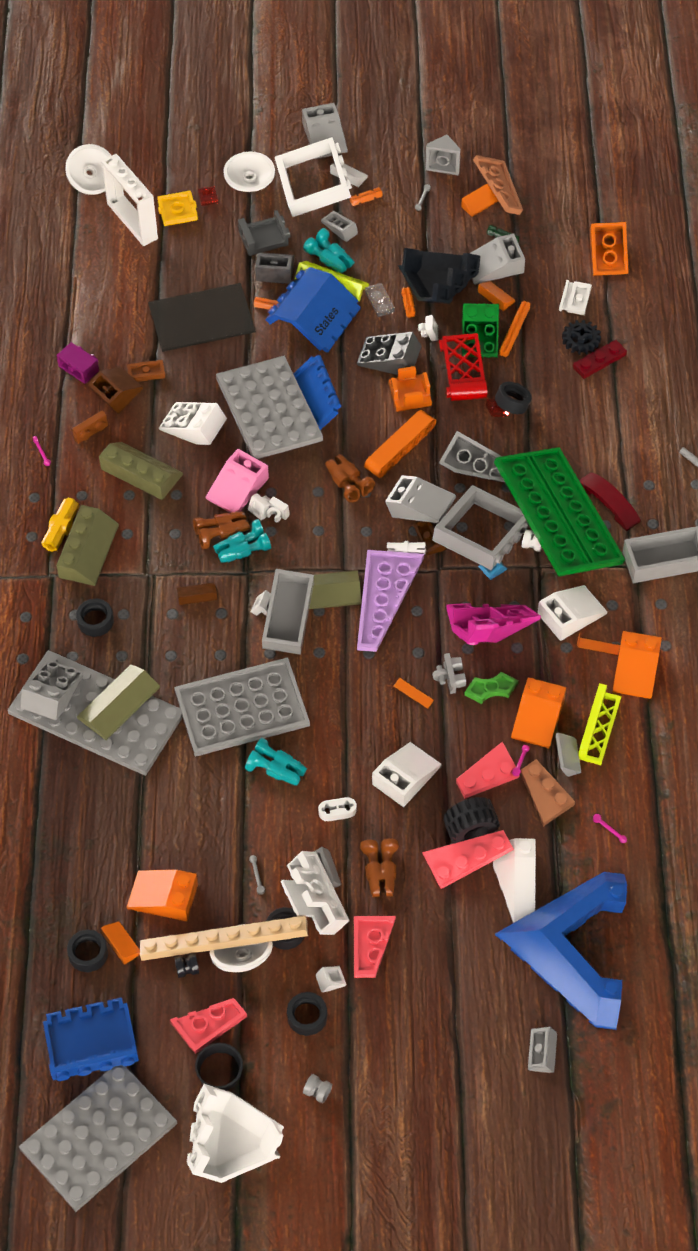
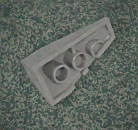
M456 431L439 464L455 473L505 482L494 464L496 457L502 456Z

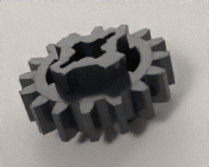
M575 320V324L570 322L569 327H564L562 343L566 344V349L571 348V353L578 351V355L581 352L588 355L589 350L594 352V349L599 347L601 331L597 330V325L591 326L592 322L586 324L585 320H582V323Z

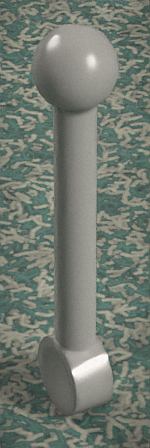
M429 184L424 185V192L419 203L415 206L417 211L422 209V202L427 191H430L431 186Z
M251 855L249 861L253 865L258 886L257 893L262 895L265 893V888L261 885L256 864L257 857Z

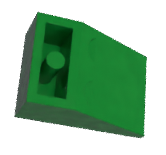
M463 303L462 335L478 333L481 357L498 358L499 304ZM466 340L464 344L472 348L475 340ZM462 347V356L464 357L468 351Z

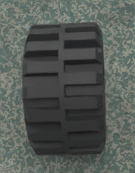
M485 797L461 801L447 810L443 818L452 843L494 833L500 827L493 804L490 799Z

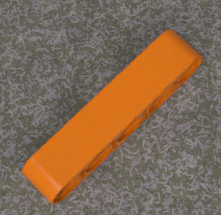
M423 410L416 412L368 457L364 468L378 478H382L433 430L436 425V419Z

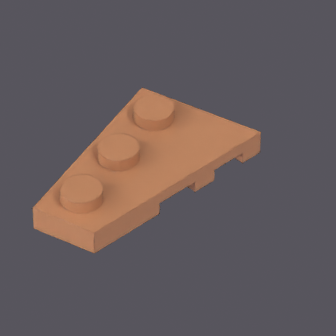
M537 759L521 769L520 774L528 793L532 797L534 807L538 811L543 827L575 805L572 797Z

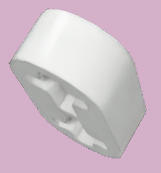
M350 797L326 800L320 803L318 807L319 817L324 821L351 818L357 811V804ZM345 805H349V811H346ZM325 808H329L330 814H326Z

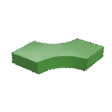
M500 672L491 679L474 677L465 691V696L480 704L493 696L509 698L518 685V680L503 672Z

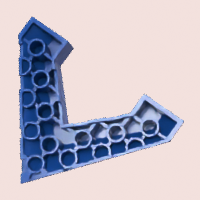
M603 872L495 933V936L511 947L510 950L523 962L526 961L531 966L530 968L556 992H560L574 1009L589 1019V1022L594 1027L617 1029L622 996V980L600 977L565 938L566 935L575 931L586 920L600 911L623 912L627 898L625 874Z

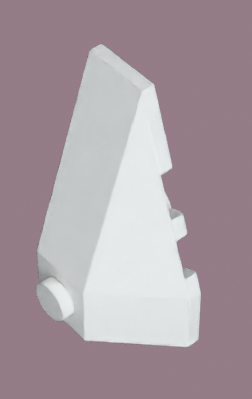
M514 838L509 840L514 850L493 861V869L499 880V885L506 899L513 923L535 911V839Z

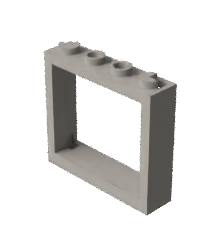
M472 485L435 526L432 541L492 570L497 563L500 564L505 554L510 553L513 544L520 541L522 534L530 525L520 508ZM473 504L515 524L493 551L451 531Z

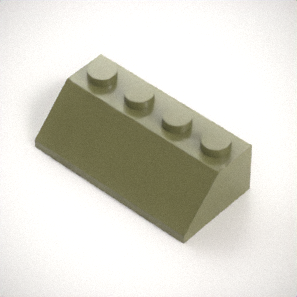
M123 442L109 443L99 455L101 470L161 500L165 498L183 475V472Z
M81 505L56 565L59 578L95 586L119 523L98 508Z

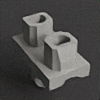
M450 653L444 654V669L442 665H438L436 667L437 670L433 672L432 676L435 681H440L441 685L445 684L447 679L449 692L453 694L456 693V688L466 686V677L464 673L454 675V671H459L463 668L461 657L451 658Z

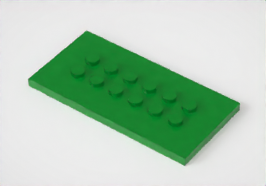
M560 447L496 457L494 464L558 577L622 565L626 559Z

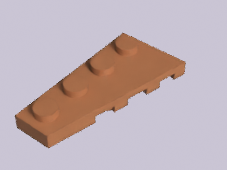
M476 155L473 161L505 212L520 215L523 208L505 161Z

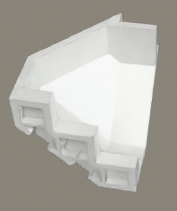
M206 1084L203 1085L194 1102L193 1111L197 1112L196 1123L191 1125L190 1141L193 1142L192 1153H188L187 1164L192 1174L222 1183L281 1157L277 1147L281 1145L284 1126L235 1094Z

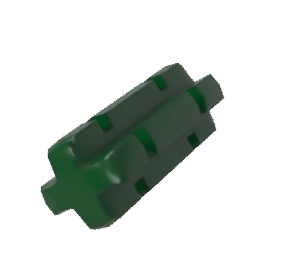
M490 225L487 229V234L492 237L495 236V238L512 234L500 228L497 229L493 225ZM515 235L517 242L519 243L520 237Z

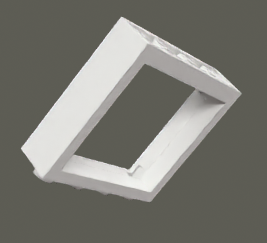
M333 137L275 157L288 207L293 217L351 198L349 191L352 188L349 180H346L348 173L346 167L342 168L345 163L342 155H338V153H341L339 144L334 143ZM332 153L341 184L295 200L286 168Z
M117 154L102 160L106 198L109 207L143 246L157 240L158 234L153 195ZM123 189L136 202L137 210L124 196Z

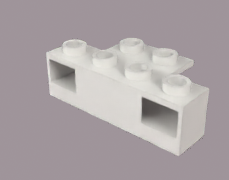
M301 851L287 865L293 880H282L281 884L297 916L306 915V917H312L319 934L334 935L350 920L317 853Z

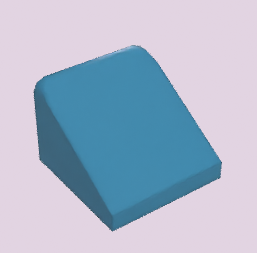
M502 562L500 564L497 563L492 570L482 565L478 566L490 580L508 569Z

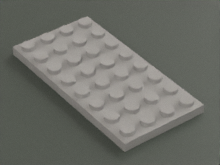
M48 650L27 682L47 660L83 671V677L65 711L57 720H53L21 709V689L8 708V714L146 776L183 718L181 709L151 696L119 729L105 740L78 720L77 716L115 679Z

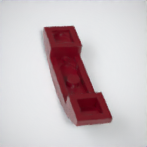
M592 472L579 480L588 495L593 494L615 515L614 520L626 531L641 522L639 515L628 500L607 480Z

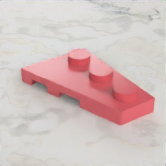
M501 742L456 779V783L464 799L517 779L519 776L512 774L516 766L504 743Z
M354 916V978L376 977L396 916Z
M235 998L211 1005L207 1009L198 1012L193 1011L186 1016L175 1017L169 1020L191 1050L197 1054L247 1017V1013Z

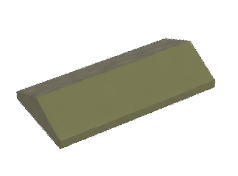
M358 570L314 575V586L309 609L362 604Z
M131 664L77 716V719L107 740L160 688V685L144 669Z

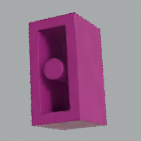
M72 342L56 355L58 366L84 384L99 372L98 359L84 351L81 346H77Z

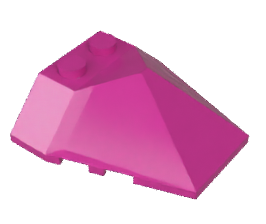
M471 603L447 604L446 606L453 633L469 645H477L478 642L497 643L541 619V615L526 605L501 604V607L493 608L489 607V604H483L482 607H472Z

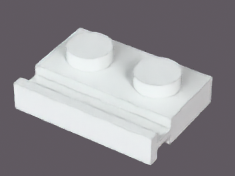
M566 280L559 311L567 310L569 313L585 315L592 284L576 281L572 283Z

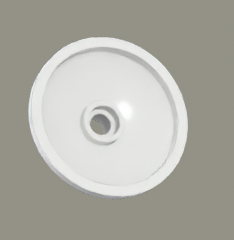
M85 144L74 149L70 153L65 167L66 175L71 185L78 191L88 195H97L105 192L101 161L112 155L106 149L93 144ZM87 171H91L92 175H88Z
M257 152L236 154L224 166L226 182L234 189L244 192H254L267 187L275 176L273 162L267 156Z
M273 942L211 950V960L214 965L224 971H249L261 965L269 957L273 948Z

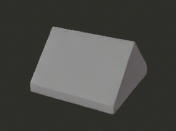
M448 135L427 144L426 170L459 176L461 149Z

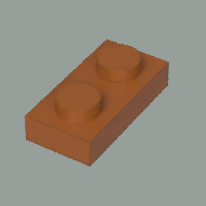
M163 360L127 364L128 374L137 382L165 378Z
M103 410L72 428L74 440L78 444L108 426L107 415Z

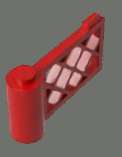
M478 333L442 336V340H439L440 351H444L449 387H446V397L450 398V401L487 398V384L484 377ZM466 340H475L472 348L464 344ZM454 341L458 345L453 350L447 346V342ZM460 347L468 351L464 357L456 352ZM470 354L477 357L474 364L466 359ZM453 355L460 359L456 365L449 361ZM463 362L470 366L466 372L459 368ZM474 369L480 373V377L473 378L469 373ZM455 371L463 375L460 379L452 380V374Z

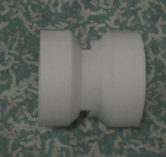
M312 1074L304 1086L303 1094L314 1096L317 1101L324 1103L332 1089V1083L328 1081L323 1082L318 1076Z

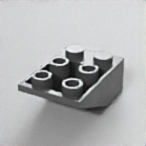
M413 332L369 336L365 339L357 365L398 375L399 368L415 366L422 345Z

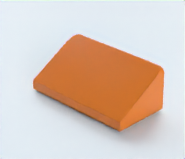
M487 183L463 197L461 207L473 217L497 203L498 199Z
M491 281L478 285V293L493 304H499V308L502 311H505L516 302L514 298Z
M119 921L101 927L102 935L124 965L140 955V949Z

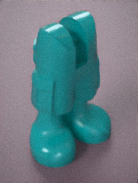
M320 229L316 239L312 237L307 239L303 246L304 251L320 257V262L331 267L336 272L344 273L347 268L354 265V260L337 243L331 244L329 242L330 233L327 229Z
M259 519L253 520L252 529L249 533L245 535L242 532L235 533L213 546L221 563L251 556L252 551H268L272 548Z
M263 738L257 742L255 750H252L245 765V770L249 772L253 771L256 767H262L267 769L266 774L268 776L296 786L301 780L300 776H303L307 771V768L301 762L293 759L291 755L282 750L276 752L269 746L268 741ZM263 755L268 756L273 760L269 761L266 758H264Z

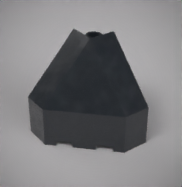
M404 248L403 263L398 265L418 301L450 304L453 297L468 285L467 282L479 274L481 256L470 253L456 255Z

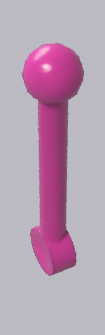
M32 437L44 459V465L49 466L51 461L47 459L37 437Z
M528 745L522 746V754L516 768L512 771L514 776H519L521 773L520 767L526 752L530 749Z
M599 814L593 816L595 823H600L618 837L621 843H626V836L620 835L605 823Z

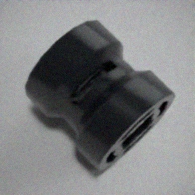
M195 953L189 954L185 958L181 956L174 958L178 978L185 977L186 974L190 973L192 975L199 974Z

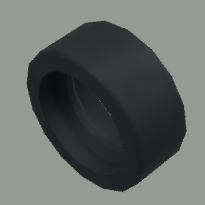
M515 382L502 383L495 395L497 405L512 414L525 413L532 400L529 390Z
M97 598L89 599L83 602L77 609V624L85 635L92 637L102 636L112 628L114 623L113 611L106 601ZM98 610L106 614V619L96 625L87 624L84 621V616L91 611Z
M282 907L274 910L266 921L298 916L293 911V908ZM304 937L272 942L273 946L278 949L289 950L297 947Z
M89 929L79 931L68 942L67 953L69 961L75 969L81 972L96 971L107 961L108 949L106 940L97 931ZM86 941L96 942L100 947V953L96 958L89 961L77 958L75 950L78 945Z
M311 992L299 993L288 1003V1024L296 1033L305 1036L315 1035L326 1025L328 1018L327 1006L319 995ZM302 1004H314L320 1011L319 1019L312 1024L299 1023L295 1018L296 1008Z

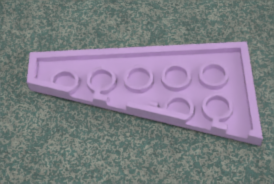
M367 550L357 650L377 652L424 559V554Z

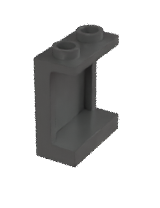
M278 210L274 211L273 218L247 224L244 218L238 220V232L249 256L289 245L290 231L288 227L285 228L284 218L282 215H279Z

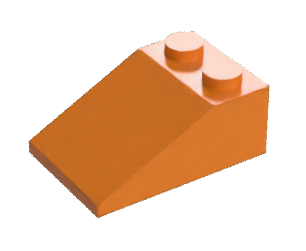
M626 222L591 224L590 243L593 276L628 274Z
M623 631L613 693L652 699L662 637Z
M528 677L511 738L550 749L565 700L566 687Z
M180 870L138 871L127 909L187 922L198 887L197 874Z

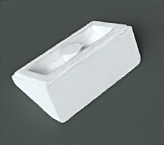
M334 163L330 166V174L339 178ZM346 164L342 166V168L346 167L348 173L346 180H349L352 185L358 188L368 178V175Z

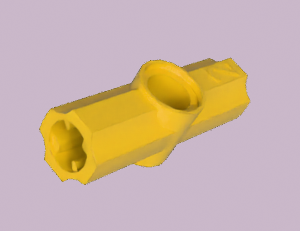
M64 499L57 514L51 516L49 529L42 541V547L46 548L47 551H57L64 536L70 533L73 519L79 509V503L74 499Z

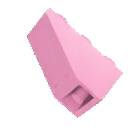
M237 449L226 461L206 495V499L230 513L240 512L251 500V496L256 494L269 479L268 465Z

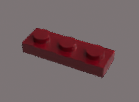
M614 340L574 362L573 369L585 379L626 356L627 350L617 340Z

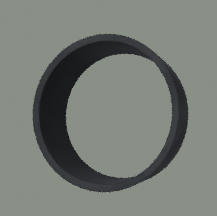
M214 1043L205 1047L198 1054L195 1062L196 1074L203 1085L206 1084L225 1091L237 1084L243 1069L240 1053L234 1047L225 1043ZM226 1053L232 1056L239 1066L238 1076L231 1083L223 1086H213L206 1083L201 1078L200 1069L204 1060L210 1055Z

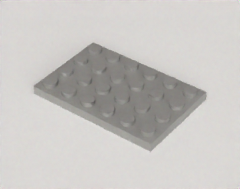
M285 356L216 374L217 382L252 457L260 459L323 441V435Z
M288 657L174 687L195 757L310 726V721Z
M119 1065L108 1070L23 1142L19 1149L73 1210L77 1212L176 1126L177 1121L126 1066Z

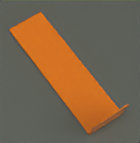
M579 633L577 642L579 648L615 655L619 654L620 645L580 638Z
M401 678L394 684L395 688L427 709L434 701Z

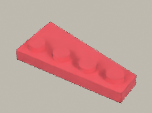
M504 830L422 853L439 887L442 889L511 852L514 848Z

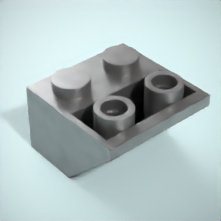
M258 253L255 265L256 281L290 284L295 255Z

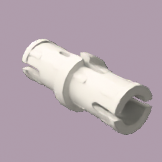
M387 542V551L426 554V542Z

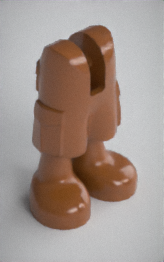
M343 455L335 456L336 462L333 459L325 462L333 481L339 488H344L343 495L348 502H356L359 500L360 494L365 497L373 490L375 481L371 477L361 479V472Z
M235 511L216 514L211 519L201 517L193 519L194 531L196 535H199L200 546L203 550L210 547L211 539L216 536L223 540L227 539L230 535L232 536L238 532L243 533L250 529L244 512Z
M388 838L380 843L381 864L378 863L377 841L369 839L360 843V850L369 860L365 870L373 898L380 897L379 882H385L384 890L386 897L394 895V881L397 874L396 865L391 860L399 847L396 839Z

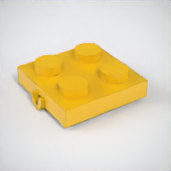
M191 191L157 197L158 210L162 216L164 226L198 220L196 201H193Z

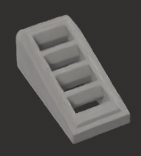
M335 211L321 219V222L345 242L358 234L356 223Z

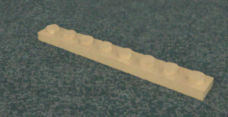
M305 915L145 939L140 941L141 961L305 937L308 936L307 918Z

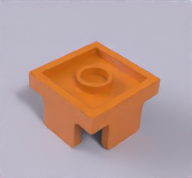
M415 366L399 368L398 377L389 379V387L396 412L432 406L427 372L416 375Z

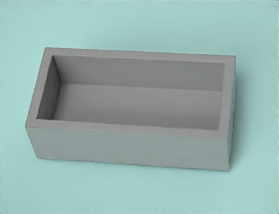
M698 526L625 539L622 553L626 559L625 562L632 582L638 583L697 572Z
M281 569L275 570L262 637V649L301 655L314 586V575Z

